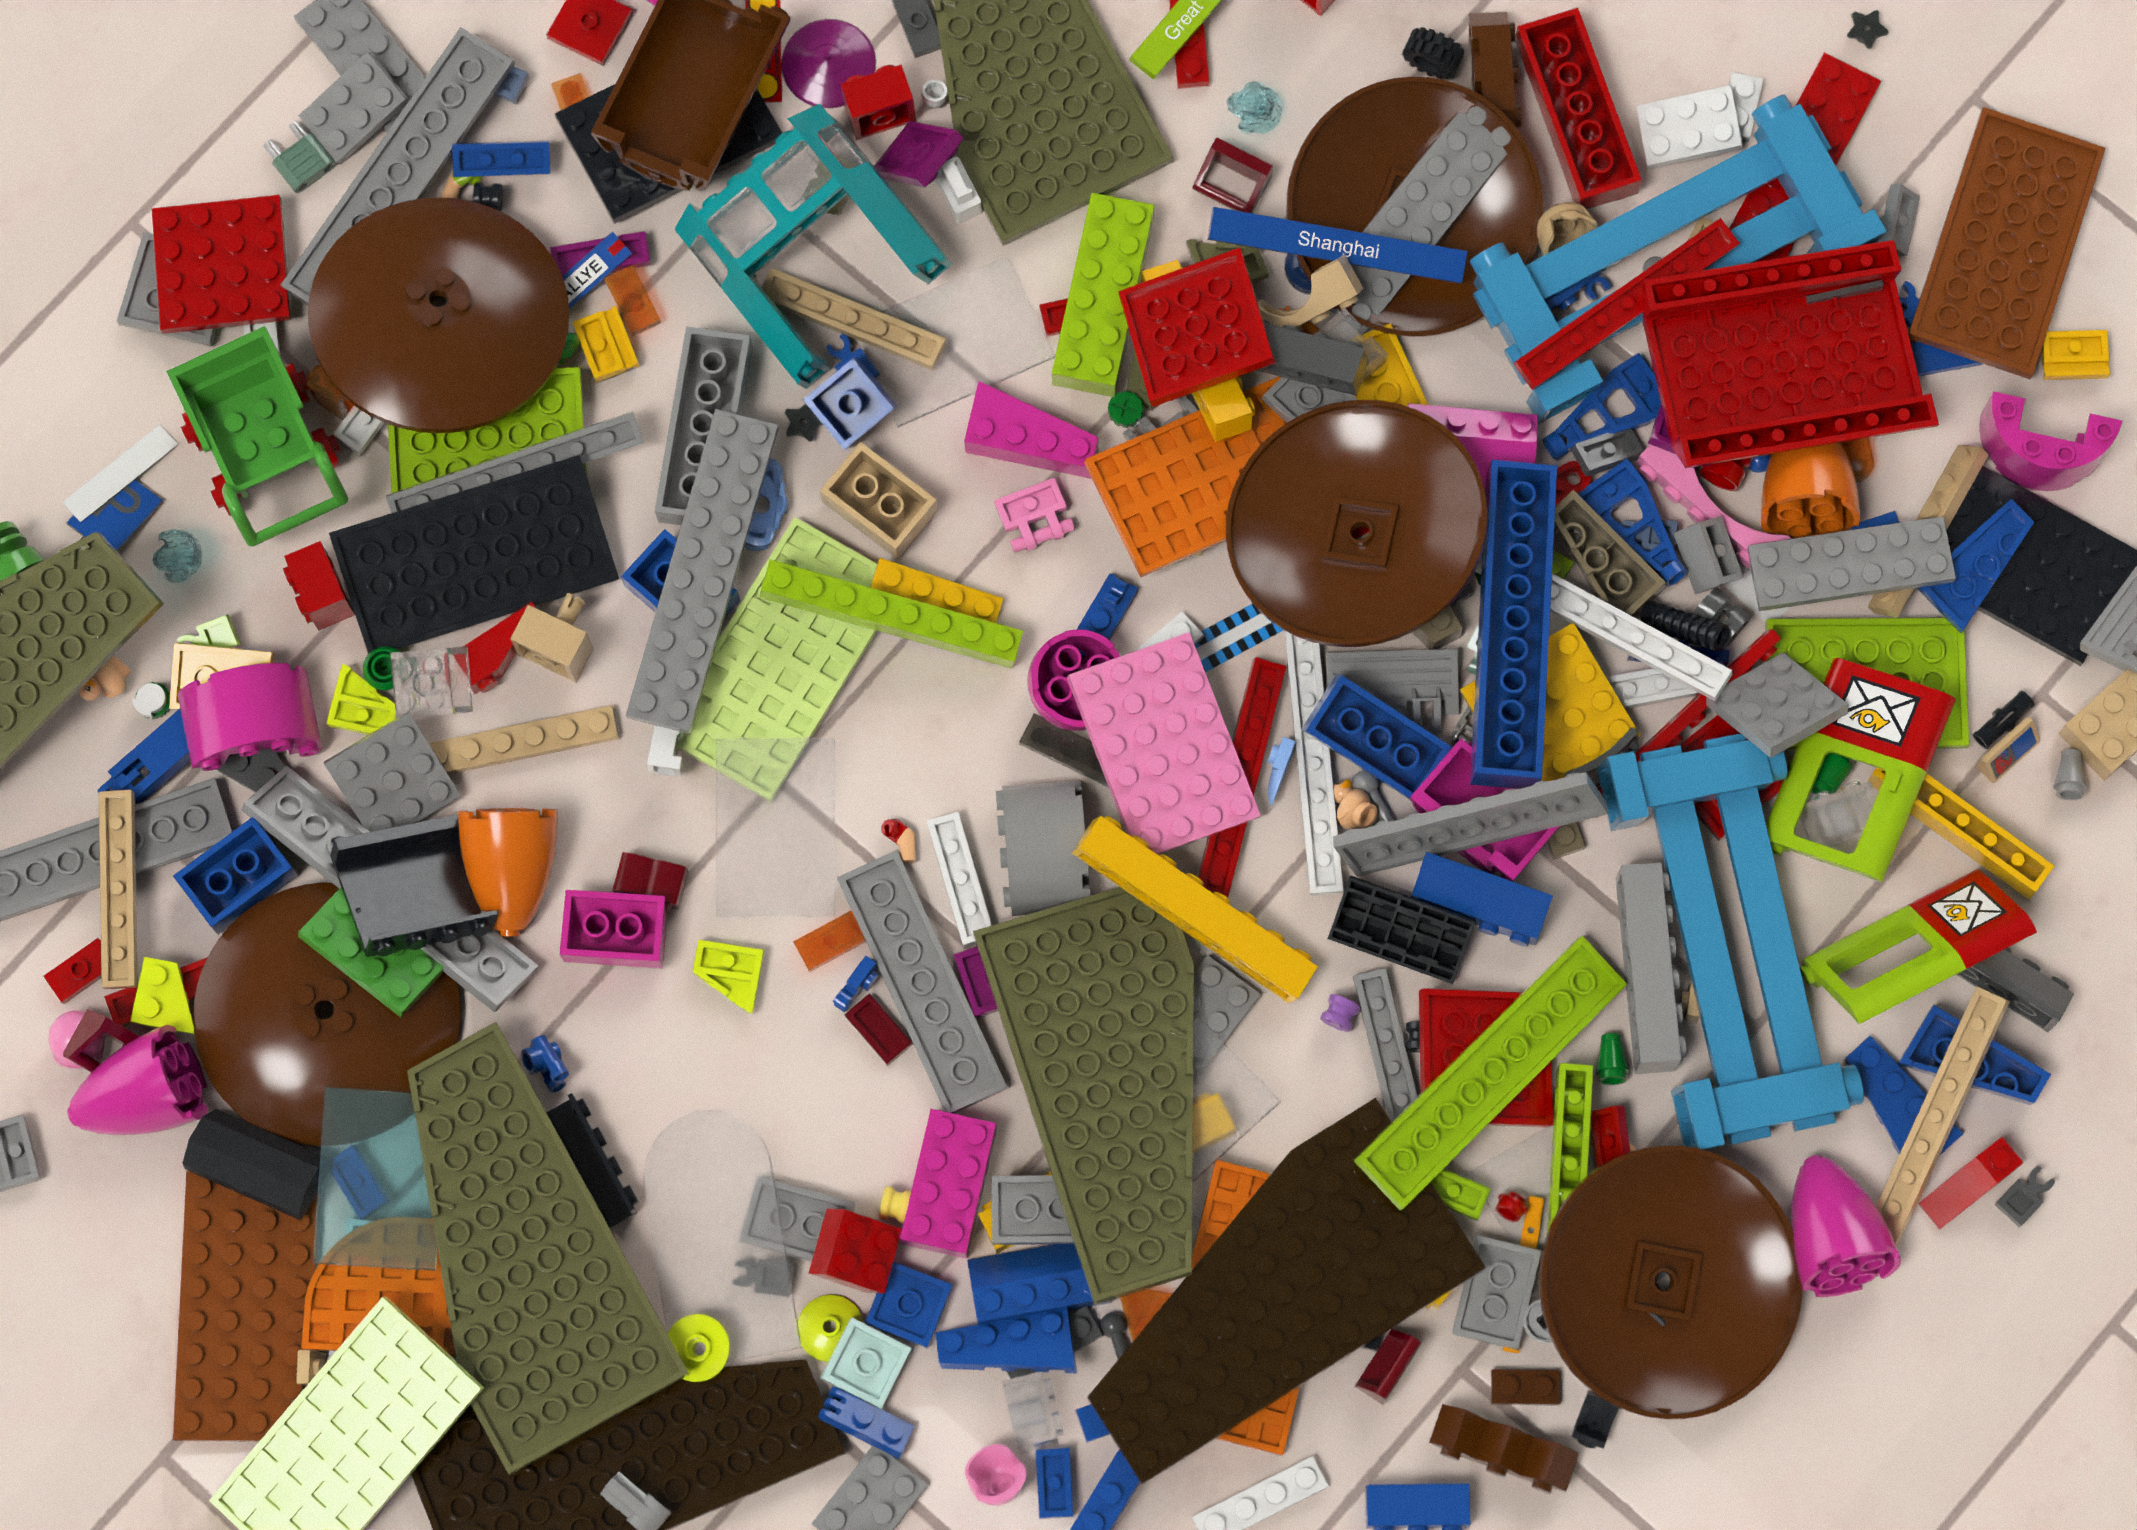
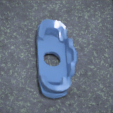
M771 458L760 492V496L768 500L769 509L765 513H754L745 548L752 551L766 550L769 547L775 530L779 529L780 522L788 511L785 482H782L783 470L780 463Z

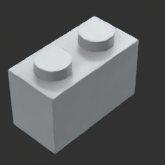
M1722 516L1696 523L1673 533L1695 594L1743 578Z

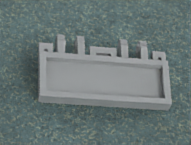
M2137 566L2080 642L2081 651L2123 671L2128 669L2137 673Z
M1457 648L1326 652V688H1328L1336 674L1342 675L1404 716H1407V701H1412V721L1421 727L1420 701H1432L1433 716L1431 717V725L1434 732H1441V700H1444L1445 715L1459 714Z

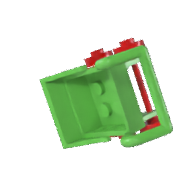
M265 326L166 371L185 410L182 413V417L186 425L181 426V429L188 444L194 442L199 452L204 450L206 453L211 450L222 472L211 478L215 487L214 490L210 491L218 508L225 507L228 515L232 516L248 546L253 547L348 502V495L334 470L335 467L340 465L336 454L341 452L334 435L327 437L323 427L312 431L310 435L299 409L304 408L303 404L310 401L306 390L310 389L311 385L304 371L297 373L293 363L284 366ZM306 462H309L312 467L318 465L333 497L256 533L238 498L241 496L244 499L249 497L247 489Z

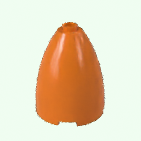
M1842 442L1771 454L1764 476L1761 496V526L1766 533L1787 535L1794 539L1848 531L1853 526L1859 525L1860 509L1855 475Z
M527 808L477 809L476 816H474V812L459 810L458 826L462 859L474 898L481 911L490 912L497 910L498 916L493 930H499V935L505 937L519 936V930L526 929L536 914L550 879L557 842L558 809H542V815H540V810Z

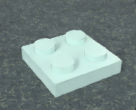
M851 1317L820 1379L881 1409L911 1348Z

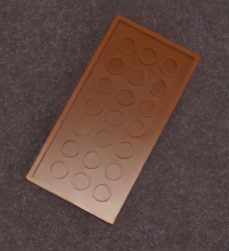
M1983 107L1908 332L1909 339L2031 379L2075 246L2105 147Z
M186 1171L173 1425L174 1441L259 1442L306 1387L297 1384L298 1350H302L305 1296L310 1280L318 1267L321 1188L300 1221L206 1178Z

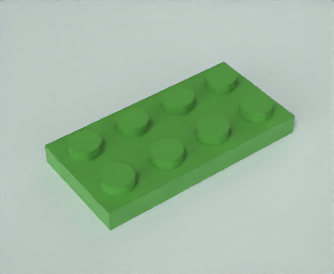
M341 887L298 932V937L399 1017H402L443 973L444 967L422 949L410 950L408 948L395 951L384 957L378 955L366 957Z

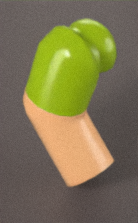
M452 173L448 177L441 198L458 199L461 188L469 183L474 186L475 182H481L483 176L454 177Z

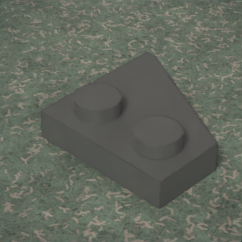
M272 748L259 750L258 754L241 757L239 753L229 754L225 764H222V767L217 770L256 793L281 771L285 765L277 753L273 752Z

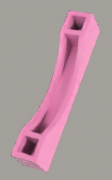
M1649 445L1639 456L1637 466L1639 467L1640 474L1649 482L1655 481L1664 489V495L1675 504L1679 502L1688 510V516L1695 523L1722 516L1732 547L1737 553L1736 558L1745 567L1751 568L1747 551L1748 545L1791 539L1787 535H1774L1753 530L1726 515L1708 497L1698 481L1694 467L1685 468L1676 454Z

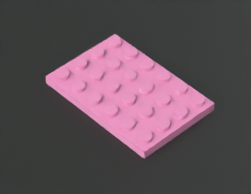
M1190 632L1072 673L1066 677L1128 835L1142 838L1149 844L1148 849L1158 855L1261 816Z

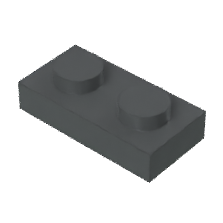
M1628 429L1613 434L1606 433L1576 443L1571 451L1587 477L1614 468L1625 459H1628L1630 462L1638 460L1644 449L1633 430Z

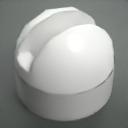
M940 80L927 81L922 87L924 103L931 108H939L947 99L946 85Z

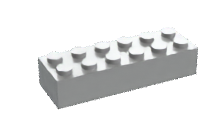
M686 326L655 506V514L659 523L682 524L715 409L742 415L753 350L750 335Z
M1661 862L1621 865L1616 877L1625 981L1627 983L1626 991L1634 1073L1673 1072L1679 1063L1682 1062L1683 1056H1686L1685 1037L1679 1036L1678 1032L1679 1023L1683 1022L1681 1003L1675 1002L1676 990H1679L1678 970H1672L1673 957H1676L1675 938L1669 937L1668 932L1669 925L1673 924L1671 904L1666 905L1665 902L1666 892H1669L1670 889L1668 872H1662Z

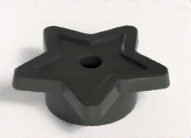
M1874 10L1868 15L1858 12L1851 14L1854 26L1848 32L1847 37L1863 43L1867 49L1872 48L1877 37L1888 35V29L1879 23L1878 10ZM1869 26L1870 30L1867 31L1864 27Z
M806 403L799 410L786 409L785 414L790 421L786 436L798 435L812 442L814 432L817 427L822 425V422ZM805 419L807 421L806 424H801V420Z

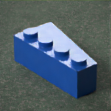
M1933 1005L1897 1064L1936 1076L1960 1024V1020ZM1992 1040L1971 1087L2032 1105L2035 1103L2051 1074Z

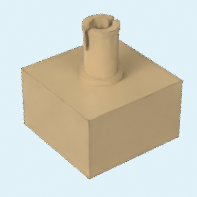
M567 593L556 617L528 605L510 638L518 656L576 683L594 649L587 632L573 626L582 607L585 605V601L577 596L574 599L573 594Z

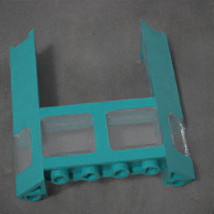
M821 104L787 118L794 126L792 131L788 130L782 133L776 139V145L769 151L761 152L751 161V166L743 173L739 172L732 176L726 183L727 187L719 194L715 193L709 196L702 203L703 208L699 210V208L689 203L674 229L795 382L805 389L831 368L823 358L813 353L755 280L757 277L755 273L847 194L914 276L929 285L953 265L840 123L828 114Z

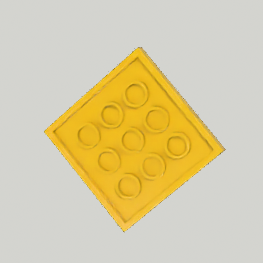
M1574 622L1549 636L1541 781L1565 778L1567 771L1595 760L1615 745L1631 728L1637 729ZM1475 681L1459 689L1473 714Z

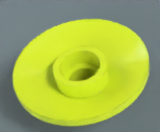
M824 1295L809 1302L802 1310L797 1323V1335L803 1349L811 1357L819 1361L828 1362L849 1319L852 1317L864 1323L859 1309L850 1300L838 1295ZM828 1321L836 1323V1329L832 1333L824 1331V1324Z
M703 1314L688 1315L678 1320L668 1332L669 1338L689 1372V1375L682 1379L690 1382L707 1381L718 1375L725 1367L730 1355V1339L723 1325L716 1319ZM699 1343H703L706 1347L702 1355L696 1353V1346Z

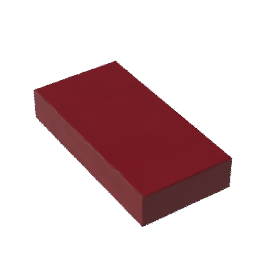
M870 993L844 1014L846 1019L887 1066L913 1045L910 1039Z

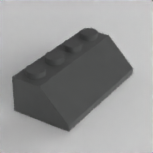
M2009 947L1956 974L1975 987L1983 988L2009 1000L2008 1008L2046 1032H2049L2060 1021L2074 993L2068 990L2069 985L2057 977H2051L2050 979L2039 972L2041 969L2034 962L2025 958L2020 960L2012 955V950Z

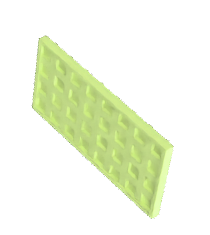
M796 517L793 518L720 635L691 734L685 733L684 738L678 744L679 750L771 803L877 632L876 630L759 598L770 559L870 587L877 563Z
M382 1297L209 1501L239 1530H363L485 1387L389 1298Z

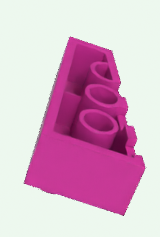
M978 381L964 440L965 453L1091 479L1084 461L1098 454L1099 443L1097 436Z

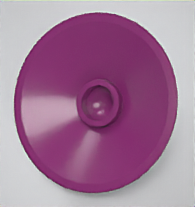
M837 19L817 20L800 28L787 42L781 61L782 74L790 91L804 103L811 106L821 104L823 108L842 107L844 103L840 84L854 75L862 74L866 76L875 73L876 55L868 37L853 24Z

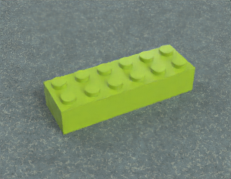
M1091 193L1051 373L1052 385L1104 396H1115L1130 332L1118 291L1141 282V274L1154 222L1153 204Z

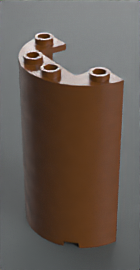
M658 0L591 131L592 136L606 152L610 153L612 149L616 151L618 157H620L619 162L647 178L681 190L690 191L692 185L696 186V189L699 191L706 189L790 23L791 16L785 10L776 6L769 8L761 4L759 12L748 7L745 9L733 5L730 0Z

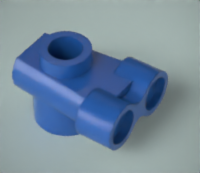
M545 1035L532 1039L530 1047L521 1051V1058L525 1069L531 1075L541 1072L544 1078L543 1081L550 1093L560 1091L566 1086L564 1079L569 1076V1071L561 1060L562 1055L559 1046L554 1041L549 1043Z

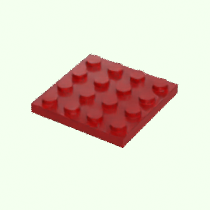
M280 195L152 208L159 320L162 334L291 320L289 293L280 286L287 276L282 200Z
M1240 247L1118 291L1148 398L1153 407L1276 363L1246 261Z
M1427 988L1419 990L1421 1093L1523 992ZM1552 1060L1515 1096L1488 1126L1546 1128L1553 1126Z

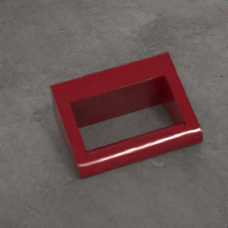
M1216 137L1192 189L1232 210L1252 213L1272 178L1273 165ZM1215 162L1257 182L1248 203L1205 181Z
M87 1009L68 1042L63 1056L87 1071L92 1072L101 1063L82 1051L103 1033L122 1044V1047L139 1036L108 1017Z
M1391 1329L1355 1387L1384 1405L1419 1350L1421 1342L1413 1336Z

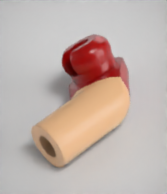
M898 819L885 820L881 826L882 834L899 846L900 858L903 863H915L914 831Z

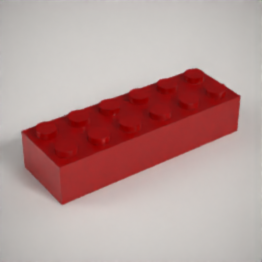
M1577 7L1517 26L1515 42L1574 203L1590 209L1637 194L1642 179L1579 8Z

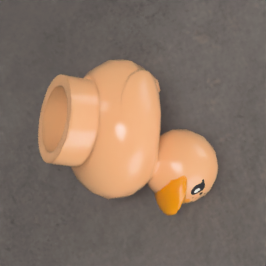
M112 656L79 690V694L83 699L89 701L97 699L101 694V689L102 694L107 698L121 695L125 691L126 678L131 671L118 658Z
M1350 779L1333 784L1334 800L1340 804L1337 810V820L1341 826L1346 829L1370 827L1377 817V807L1371 803L1370 796L1362 789H1352V781Z

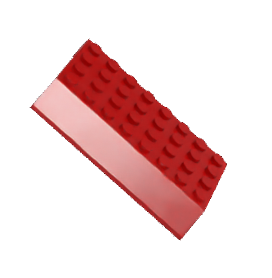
M1894 240L1643 280V327L1670 444L1685 468L1932 428L1939 425L1932 394L1923 395L1895 281V278L1902 270ZM1882 280L1884 285L1882 291L1839 299L1835 297L1832 300L1807 304L1806 296Z

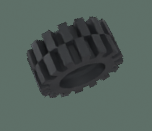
M1421 27L1420 29L1414 28L1402 56H1404L1403 59L1409 62L1410 66L1417 67V70L1421 73L1425 71L1431 77L1435 75L1438 79L1443 77L1447 80L1454 78L1465 53L1464 49L1460 48L1461 45L1459 43H1453L1454 39L1451 37L1446 38L1444 37L1445 34L1441 32L1437 34L1433 29L1427 31L1426 28Z

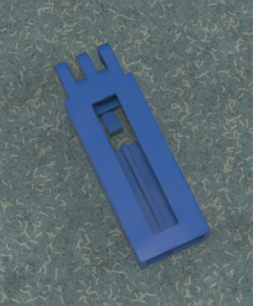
M177 710L107 771L111 778L97 792L132 790L135 792V804L144 802L191 761L181 710ZM145 766L150 774L134 787L132 782L137 777L141 778L143 776L140 770Z

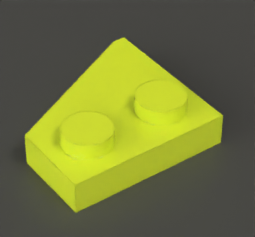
M342 664L326 724L328 727L369 735L395 720L400 709L352 671L349 666Z
M698 939L692 972L745 1012L753 1014L765 952L761 949Z
M144 957L131 1023L156 1028L170 1025L175 1027L177 1032L195 1035L194 1023L189 1008L190 1004L184 989L183 977L178 963Z

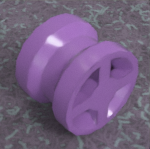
M1330 994L1328 1010L1322 1013L1320 1020L1335 1029L1350 1032L1353 1026L1351 1020L1354 1015L1359 1013L1361 1007L1345 997Z

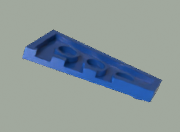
M2010 499L1951 553L1956 577L1955 582L1919 587L1917 589L1962 633L2034 524V521Z
M1869 1036L1844 1060L1847 1066L1855 1065L1858 1069L1864 1095L1870 1101L1878 1120L1886 1129L1893 1141L1894 1148L1898 1155H1900L1927 1095L1883 1048ZM1955 1124L1940 1155L1963 1135Z
M1067 1307L936 1333L938 1360L942 1369L985 1370V1368H1001L1002 1371L1034 1369L1035 1372L1049 1373V1370H1064L1065 1373L1077 1374L1070 1313Z

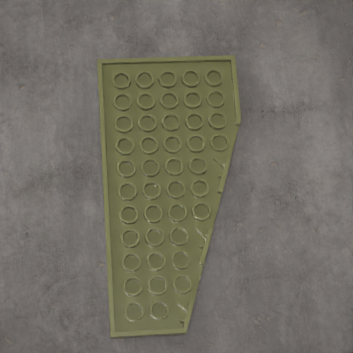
M933 0L953 129L964 138L957 146V155L981 199V206L1002 246L1088 204L1091 193L1107 195L1173 162L1170 150L1087 0Z
M94 532L61 549V552L19 574H13L0 581V770L164 605L153 590L99 532Z
M1117 887L973 931V936L1094 1305L1192 1275L1194 963L1183 930L1121 887Z
M494 1022L407 1070L421 1145L423 1167L431 1215L434 1222L456 1359L469 1374L485 1387L471 1403V1406L507 1473L511 1475L689 1375V1372L498 1023Z

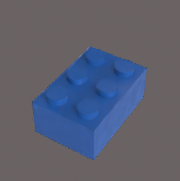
M666 529L657 536L621 575L624 586L655 613L677 541ZM734 587L725 617L740 602L738 591Z
M254 817L243 823L173 875L177 883L218 935L226 930L245 911L273 895L298 876Z

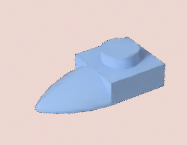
M1283 737L1280 746L1273 745L1268 759V763L1273 764L1268 785L1270 805H1273L1295 750L1296 741Z

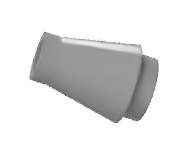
M2065 749L2061 752V761L2053 786L2057 791V797L2060 799L2078 800L2083 797L2084 791L2087 790L2081 759L2082 752L2077 749Z

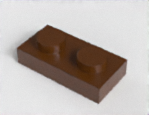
M1492 1369L1491 1405L1559 1406L1560 1371Z

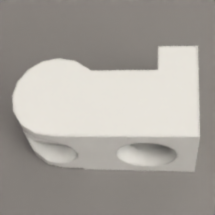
M654 725L647 761L649 773L682 777L683 760L682 757L676 755L678 744L684 738L685 733Z

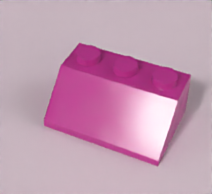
M581 890L565 891L560 956L564 962L663 969L666 939L665 896Z

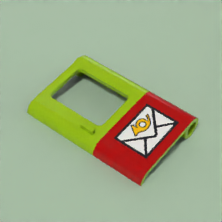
M1833 658L1823 684L1848 703V714L1799 741L1788 768L1787 777L1783 780L1766 822L1772 853L1782 856L1783 851H1792L1883 882L1956 699L1937 689L1848 660ZM1829 753L1882 769L1886 773L1855 851L1850 854L1795 835V830L1826 755Z
M1976 869L1802 959L1803 966L1800 967V972L1807 985L1813 984L1816 988L1823 986L1861 1024L2037 933V930L2027 913L1984 873ZM1916 934L1932 948L1858 988H1849L1838 976L1842 972Z

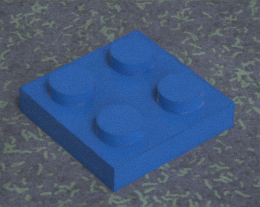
M893 1262L884 1294H876L865 1324L928 1349L953 1285Z

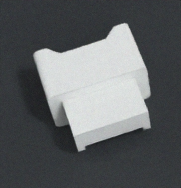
M954 157L945 161L938 170L935 183L949 206L955 222L961 224L982 213L981 199L961 160L958 157Z

